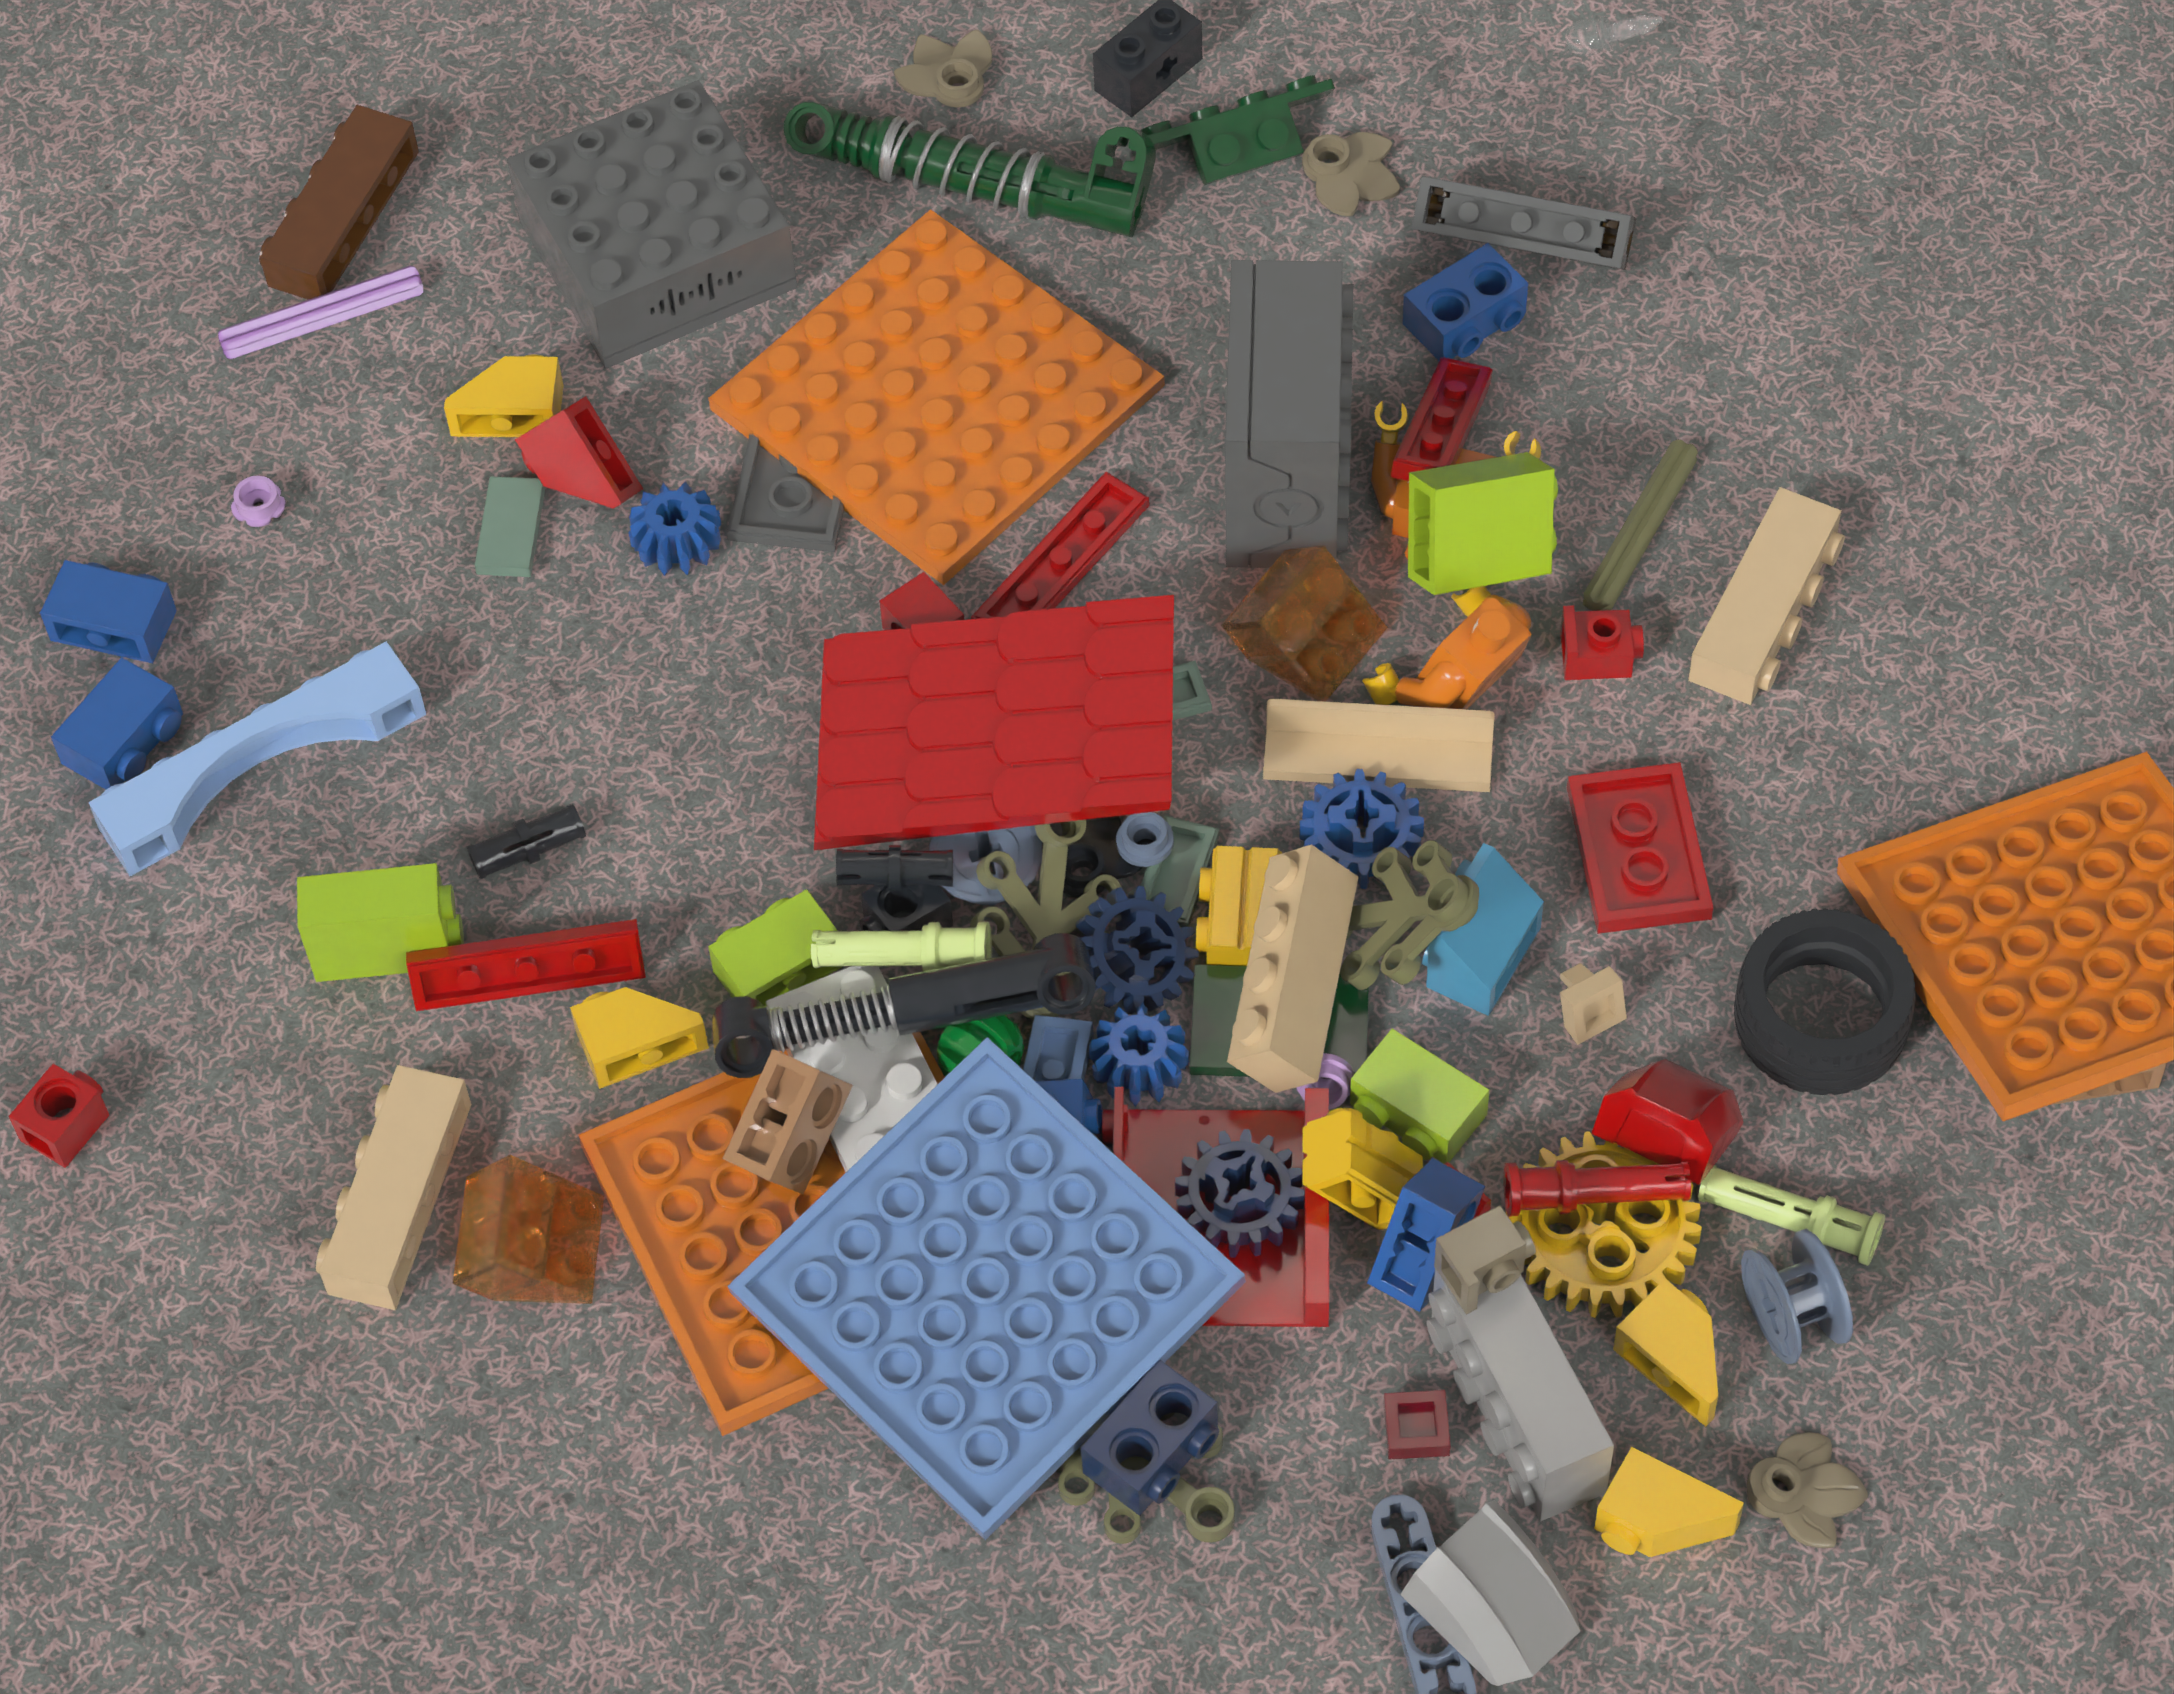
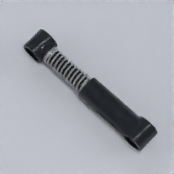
M1055 933L1044 937L1030 951L889 978L887 991L884 986L880 988V993H876L875 989L871 988L870 995H866L861 990L859 997H855L854 993L851 992L849 999H845L840 994L839 1001H834V998L830 996L828 999L829 1003H824L823 999L820 998L818 1005H813V1002L809 1000L808 1007L803 1008L802 1003L799 1002L797 1005L798 1009L793 1010L789 1004L787 1011H783V1008L779 1006L778 1008L768 1009L759 1000L748 996L733 997L722 1002L715 1009L712 1016L715 1060L719 1068L727 1075L737 1078H751L762 1073L772 1049L784 1053L785 1049L793 1051L795 1044L804 1049L806 1042H809L814 1047L818 1039L823 1045L826 1043L827 1038H830L835 1043L839 1035L845 1041L847 1034L850 1033L855 1039L859 1031L863 1036H866L869 1029L876 1035L879 1027L884 1032H887L889 1025H892L893 1029L898 1030L901 1036L1042 1007L1056 1014H1073L1090 1004L1095 995L1096 984L1089 952L1085 943L1077 936L1068 933ZM1062 972H1070L1065 975H1056ZM739 1036H749L747 1038H736Z

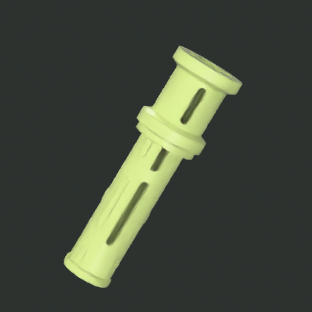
M929 922L928 925L923 926L922 931L814 930L812 933V941H816V944H811V959L814 968H820L821 966H922L923 971H929L992 958V937L989 922H979L976 927L942 928L939 922Z
M1715 1165L1702 1181L1698 1194L1699 1201L1705 1203L1706 1201L1794 1232L1808 1229L1819 1238L1823 1245L1858 1256V1262L1866 1266L1871 1263L1885 1222L1884 1214L1875 1212L1872 1216L1839 1206L1834 1197L1826 1195L1824 1198L1820 1196L1815 1201L1769 1184L1717 1168Z

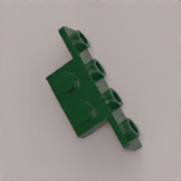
M1311 75L1286 84L1287 92L1269 98L1267 90L1255 92L1238 99V108L1221 113L1218 105L1210 106L1189 115L1190 123L1172 128L1170 121L1167 120L1145 127L1140 131L1146 133L1153 141L1155 150L1188 140L1199 176L1205 186L1302 155L1304 150L1290 108L1327 97L1335 89L1332 79L1317 83L1315 75ZM1131 150L1133 156L1135 157L1136 151Z

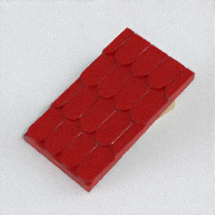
M1174 595L1086 602L1085 606L1016 611L1004 617L911 624L910 628L844 633L830 639H824L814 851L1148 812L1157 814L1158 811L1170 810L1172 801Z

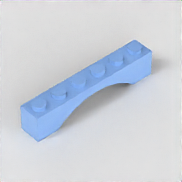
M387 641L371 650L361 651L354 655L349 662L323 676L307 680L299 689L273 703L259 706L249 716L227 728L209 733L201 742L179 754L159 760L151 769L123 784L109 787L101 796L88 802L97 826L128 875L132 876L180 850L191 826L207 804L232 780L258 763L285 751L318 742L349 739L379 741L427 715L419 686Z

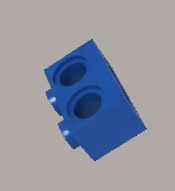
M1487 243L1405 293L1402 324L1438 361L1443 357L1452 359L1457 355L1460 358H1466L1480 347L1483 339L1499 329L1502 332L1510 331L1521 322L1526 313L1528 282Z
M1432 1158L1402 1187L1367 1284L1420 1312L1429 1303L1428 1295L1434 1289L1436 1238L1474 1218L1485 1186Z

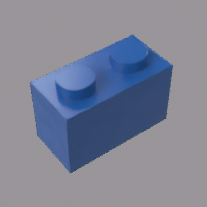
M64 560L40 611V615L50 641L153 664L177 609L168 583L162 582L152 575L139 574L135 576L110 570L98 563L81 564Z
M121 657L55 731L51 739L62 765L106 790L113 785L123 784L124 781L127 782L141 774L146 764V756L159 741L167 742L177 733L183 711L175 688L172 685Z

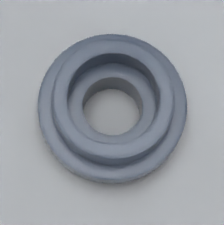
M1154 812L1131 814L1118 829L1116 835L1117 849L1121 857L1132 865L1140 867L1157 865L1164 861L1172 852L1174 846L1172 828L1167 821ZM1150 839L1154 841L1153 843L1147 845L1137 844L1140 840Z

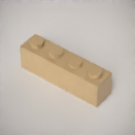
M1779 487L1692 653L1688 681L1749 705L1752 704L1759 689L1767 692L1771 689L1781 664V660L1775 658L1781 646L1787 649L1792 648L1802 625V618L1797 616L1802 605L1813 607L1824 577L1818 574L1824 563L1834 566L1843 547L1845 535L1838 533L1842 510Z
M1312 844L1270 857L1227 1059L1229 1064L1275 1093L1318 1082L1358 882L1357 875Z
M397 1065L390 1085L384 1084L380 1088L375 1103L376 1122L370 1136L364 1135L358 1145L355 1159L357 1172L351 1187L345 1186L338 1198L336 1206V1219L338 1222L332 1238H325L318 1251L316 1271L321 1275L328 1295L396 1310L472 1105L464 1079Z

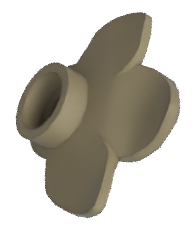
M977 29L966 34L955 48L921 34L917 38L913 51L914 64L896 69L894 75L899 85L910 94L936 97L939 102L949 107H966L979 100L983 94L984 79L982 75L992 64V50L986 37ZM955 83H963V84H964V85H961V86H953V84H955Z
M1356 132L1343 139L1337 135L1325 134L1313 139L1303 153L1302 167L1305 174L1316 182V197L1323 206L1333 213L1341 216H1353L1358 208L1359 200L1382 201L1391 199L1400 192V185L1397 179L1381 163L1392 147V141L1383 136L1370 132ZM1324 159H1332L1336 162L1325 163L1321 161Z
M1807 1432L1795 1434L1784 1439L1779 1445L1775 1457L1764 1458L1756 1463L1748 1474L1747 1495L1751 1505L1758 1513L1769 1518H1780L1790 1536L1796 1541L1815 1548H1833L1836 1545L1837 1535L1832 1518L1855 1511L1868 1498V1493L1862 1481L1854 1472L1841 1464L1830 1463L1832 1454L1831 1440L1825 1435ZM1772 1479L1781 1481L1785 1484L1788 1491L1778 1489Z

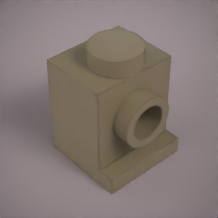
M1499 1205L1436 1238L1434 1267L1467 1315L1477 1309L1478 1295L1487 1290L1490 1293H1497L1511 1286L1524 1271L1525 1259L1534 1255L1536 1250L1525 1226L1519 1221L1512 1223Z

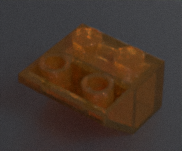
M1324 545L1285 550L1221 624L1222 628L1249 661L1313 699L1324 702L1328 700L1388 628Z
M508 1155L466 1176L452 1284L493 1301L591 1304L604 1196L512 1155Z

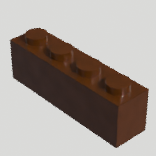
M357 104L346 122H341L337 126L331 146L322 160L319 159L313 164L308 182L297 198H293L289 202L282 223L275 234L269 236L261 247L259 262L263 268L268 287L307 300L333 291L419 153L411 121Z

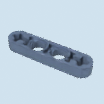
M1406 1495L1386 1497L1375 1506L1371 1519L1372 1538L1415 1693L1438 1694L1439 1681L1435 1669L1447 1666L1446 1676L1452 1692L1463 1691L1464 1694H1476V1685L1469 1662L1450 1643L1443 1651L1436 1654H1428L1418 1649L1413 1641L1414 1634L1420 1628L1432 1625L1400 1595L1402 1590H1400L1397 1580L1403 1572L1409 1569H1418L1436 1550V1545L1427 1514L1417 1500ZM1393 1513H1401L1404 1521H1415V1523L1409 1525L1408 1541L1411 1551L1400 1554V1543L1396 1531L1390 1528H1383L1389 1525L1390 1515ZM1421 1547L1425 1549V1551H1416ZM1389 1555H1398L1394 1559L1389 1557ZM1453 1661H1456L1458 1666H1453L1449 1664ZM1421 1669H1432L1425 1674L1421 1672Z

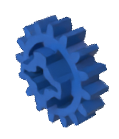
M1356 769L1354 781L1346 782L1340 773L1333 774L1332 789H1328L1321 784H1317L1314 787V801L1305 800L1303 803V820H1300L1299 837L1300 840L1304 841V847L1312 844L1357 875L1360 888L1367 889L1369 877L1374 876L1372 873L1374 860L1381 850L1387 847H1394L1407 857H1414L1417 849L1421 846V837H1423L1424 818L1419 816V801L1417 798L1405 800L1406 785L1403 782L1389 788L1385 786L1386 773L1380 772L1374 781H1368L1365 779L1363 769ZM1358 816L1363 817V826H1366L1365 838L1360 837V828H1357Z

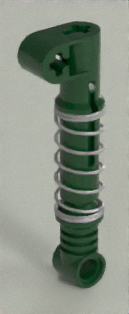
M804 102L793 107L788 112L784 121L786 141L794 150L802 154L835 161L838 158V161L843 164H847L850 161V164L854 167L862 165L864 169L870 170L875 179L882 180L883 182L887 181L890 183L895 180L896 174L905 168L906 179L913 181V188L915 190L919 188V183L940 188L941 197L946 194L945 190L967 195L966 200L968 204L972 202V197L994 202L993 208L995 211L999 209L998 205L1002 204L1018 208L1022 218L1025 216L1027 219L1037 220L1045 215L1131 238L1143 213L1156 159L1153 141L1146 133L1130 127H1114L1107 130L1099 138L1090 171L1087 172L1057 164L1051 155L1044 154V152L1040 154L1038 151L1031 156L1026 148H1022L1016 153L1005 151L999 141L985 146L978 144L972 134L966 135L962 139L951 137L950 132L945 127L939 128L935 132L926 131L918 120L908 124L906 118H901L900 116L889 115L884 119L875 118L872 121L871 116L863 115L860 118V115L856 112L848 114L844 109L815 102ZM819 115L825 124V133L818 142L813 144L807 139L805 126L810 118ZM917 125L919 130L916 131L912 138L909 130ZM1128 144L1129 149L1136 151V158L1134 161H1125L1123 164L1121 158L1115 157V151L1117 147H1126ZM1106 166L1137 173L1135 184L1104 177Z

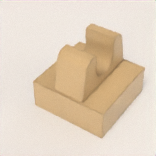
M1579 963L1560 973V979L1568 987L1560 992L1564 1027L1577 1045L1627 1019L1623 982L1610 966L1593 974L1583 964Z

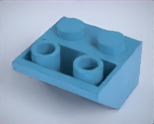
M1483 843L1473 861L1463 860L1455 873L1456 876L1465 875L1477 883L1479 887L1477 912L1466 925L1450 932L1441 931L1427 946L1423 955L1422 965L1427 966V988L1489 1016L1541 928L1544 901L1494 847Z

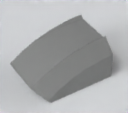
M1495 1500L1486 1503L1450 1538L1437 1547L1416 1570L1400 1594L1490 1684L1496 1686L1533 1677L1580 1632L1576 1609L1554 1570L1516 1521Z

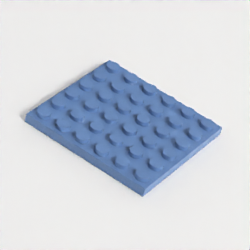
M987 1037L728 1285V1289L753 1316L986 1540L1102 1425L1152 1367L1160 1360L1165 1363L1246 1280L1243 1272Z

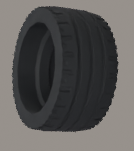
M1826 908L1822 910L1811 909V911L1803 910L1797 914L1792 913L1790 916H1785L1780 921L1772 923L1769 928L1767 927L1762 935L1760 934L1755 942H1753L1742 963L1734 1001V1018L1738 1038L1741 1040L1744 1051L1748 1057H1751L1752 1062L1763 1073L1768 1074V1077L1781 1085L1784 1084L1790 1089L1803 1093L1810 1092V1094L1839 1095L1849 1093L1851 1090H1859L1870 1085L1872 1081L1875 1082L1894 1065L1907 1042L1916 1003L1914 973L1901 945H1898L1895 938L1891 937L1886 930L1881 929V926L1872 923L1867 918L1864 919L1858 914H1850L1848 911L1842 912L1838 909L1828 910ZM1823 964L1850 971L1867 983L1881 1003L1882 1015L1872 1028L1849 1038L1822 1039L1801 1033L1779 1018L1766 996L1769 985L1778 975L1799 966Z

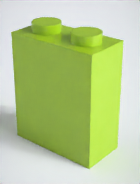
M1524 452L1409 472L1408 578L1431 594L1438 595L1552 574V553L1557 545L1556 532L1553 527L1554 501L1558 495V483L1554 474L1555 469L1530 453Z
M437 863L297 877V925L316 982L408 973L406 952L464 944L463 924L461 915L456 914L452 884H442Z

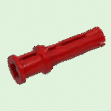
M1557 1160L1554 1167L1519 1168L1516 1162L1505 1163L1503 1173L1505 1208L1508 1217L1519 1216L1521 1210L1557 1209L1559 1214H1570L1571 1211L1576 1210L1577 1204L1680 1199L1682 1201H1689L1691 1197V1180H1685V1176L1690 1175V1168L1687 1162L1575 1169L1573 1163H1568L1567 1160Z

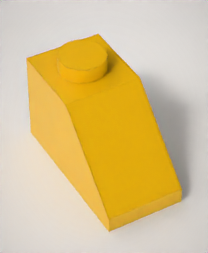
M536 354L502 357L445 399L444 410L450 435L455 437H520L561 411L564 385L558 357H544Z
M627 987L612 992L605 991L592 994L582 1003L570 1007L577 1036L599 1089L709 1048L704 1022L700 1013Z
M1664 1279L1616 1327L1613 1350L1706 1427L1714 1419L1718 1400L1712 1316L1708 1314L1706 1306L1694 1293L1687 1289L1679 1290L1668 1280Z
M1631 1447L1597 1507L1594 1529L1602 1533L1601 1537L1609 1547L1620 1553L1633 1555L1635 1551H1638L1648 1557H1653L1734 1535L1740 1524L1744 1502Z

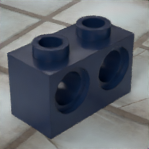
M1160 1360L1081 1447L1083 1474L1141 1516L1153 1501L1160 1504L1169 1497L1179 1482L1180 1473L1178 1472L1192 1456L1196 1459L1202 1458L1215 1443L1219 1435L1217 1401ZM1168 1413H1181L1189 1418L1185 1423L1177 1426H1170L1160 1421ZM1134 1456L1142 1457L1150 1462L1145 1468L1140 1470H1128L1120 1465L1125 1459Z

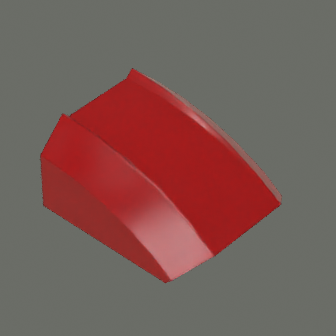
M1664 1059L1628 1072L1611 1087L1603 1097L1591 1134L1612 1144L1616 1143L1658 1164L1687 1162L1690 1168V1175L1685 1176V1179L1700 1185L1736 1137L1744 1121L1733 1090Z

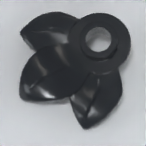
M1119 816L1086 819V830L1083 836L1068 846L1063 893L1079 898L1083 895L1086 884L1093 879L1095 880L1100 875L1107 874L1116 879L1133 876L1143 868L1128 863L1118 852L1116 835L1122 825ZM1051 823L1050 827L1053 832L1058 836H1062L1063 829L1061 824ZM1143 839L1137 844L1147 845L1153 843V840ZM1080 867H1087L1093 871L1085 876L1073 875V872ZM1097 885L1096 893L1099 894L1105 887Z

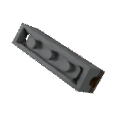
M1422 176L1411 229L1626 270L1636 218L1622 213Z

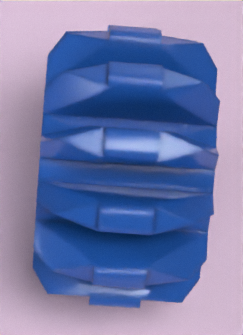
M686 481L677 490H670L663 482L658 495L643 491L642 499L640 500L641 506L631 507L629 516L631 526L628 534L631 547H634V550L639 552L640 560L644 563L645 567L658 563L659 570L665 576L672 568L673 563H679L680 569L686 575H688L691 566V559L707 565L710 558L709 550L719 549L721 542L720 526L722 524L719 510H716V505H711L710 497L706 494V491L702 490L692 493V489Z
M1143 1002L1136 1010L1137 1015L1129 1016L1118 1006L1114 1013V1022L1100 1020L1099 1025L1096 1027L1097 1039L1091 1040L1089 1044V1058L1094 1063L1092 1065V1073L1096 1082L1107 1083V1092L1112 1100L1114 1099L1115 1087H1124V1091L1129 1089L1130 1101L1135 1107L1141 1100V1091L1148 1090L1151 1097L1160 1102L1164 1096L1163 1085L1178 1089L1182 1081L1181 1070L1186 1069V1066L1189 1064V1051L1184 1046L1185 1032L1181 1025L1170 1026V1016L1167 1014L1166 1009L1153 1017L1148 1016V1008Z

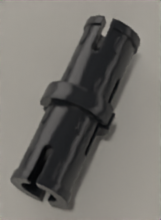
M570 804L564 809L528 823L524 819L512 823L513 829L475 845L466 846L481 880L489 874L528 860L529 864L540 861V854L575 839L584 838L586 833L575 806ZM547 830L550 831L548 836L503 853V848Z
M889 845V850L837 849L836 885L889 886V891H901V886L915 885L953 887V850H901V845Z

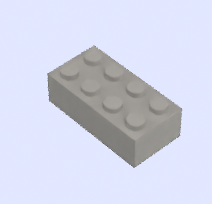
M1435 1268L1434 1289L1428 1295L1432 1308V1317L1427 1320L1429 1335L1440 1354L1449 1351L1458 1367L1457 1370L1453 1371L1454 1380L1465 1403L1469 1405L1477 1402L1486 1420L1482 1421L1480 1425L1483 1437L1494 1456L1504 1453L1513 1472L1508 1474V1480L1519 1505L1522 1508L1531 1505L1541 1522L1604 1495L1608 1488L1614 1444L1522 1275L1520 1274V1277L1511 1286L1500 1292L1490 1293L1487 1290L1478 1295L1477 1309L1466 1315Z

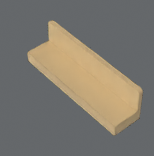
M1269 699L1267 700L1263 779L1333 783V774L1340 773L1346 782L1354 781L1356 769H1363L1365 779L1368 781H1374L1380 772L1386 773L1385 786L1389 787L1403 782L1407 788L1490 792L1495 714L1492 711Z

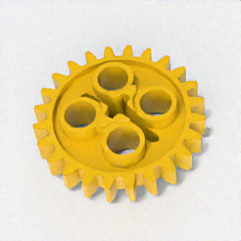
M1590 1131L1584 1133L1582 1147L1575 1148L1571 1141L1566 1137H1562L1560 1140L1559 1156L1543 1147L1539 1150L1538 1159L1539 1167H1554L1557 1160H1567L1568 1163L1574 1164L1575 1169L1659 1165L1626 1148L1618 1147L1616 1143L1612 1144L1605 1141L1604 1145H1596ZM1525 1163L1523 1165V1168L1537 1167L1535 1165ZM1691 1182V1197H1692L1693 1184H1692V1182ZM1681 1199L1577 1204L1576 1210L1571 1211L1570 1214H1559L1557 1209L1521 1210L1519 1216L1509 1217L1512 1223L1519 1221L1525 1226L1535 1246V1254L1526 1258L1524 1265L1530 1264L1526 1269L1525 1282L1527 1285L1545 1280L1543 1299L1549 1301L1560 1292L1566 1294V1311L1571 1312L1580 1300L1587 1301L1590 1316L1596 1318L1599 1313L1601 1303H1609L1616 1318L1621 1317L1624 1301L1631 1300L1634 1306L1637 1307L1648 1296L1647 1293H1651L1664 1279L1674 1284L1682 1285L1686 1268L1683 1265H1694L1697 1248L1693 1245L1699 1244L1702 1226L1695 1223L1699 1221L1700 1204L1682 1201ZM1638 1213H1648L1658 1221L1652 1224H1642L1637 1222L1632 1216ZM1555 1223H1564L1569 1225L1574 1231L1568 1234H1557L1551 1231L1548 1226ZM1636 1249H1638V1250H1648V1251H1647L1646 1253H1641V1252L1637 1251ZM1603 1256H1614L1624 1264L1618 1267H1607L1602 1265L1597 1259Z

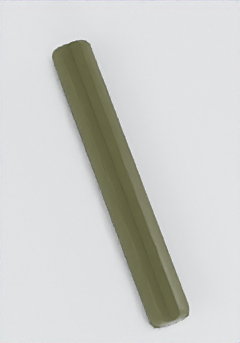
M1681 439L1670 443L1587 586L1583 605L1592 611L1611 610L1697 462L1698 450L1693 444H1687Z

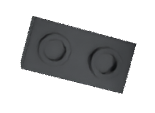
M1172 0L1156 1L1093 53L1094 91L1132 118L1203 59L1202 21Z

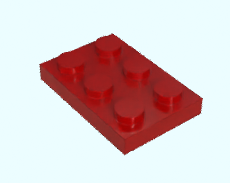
M1681 762L1568 776L1567 792L1597 934L1712 920L1713 903Z

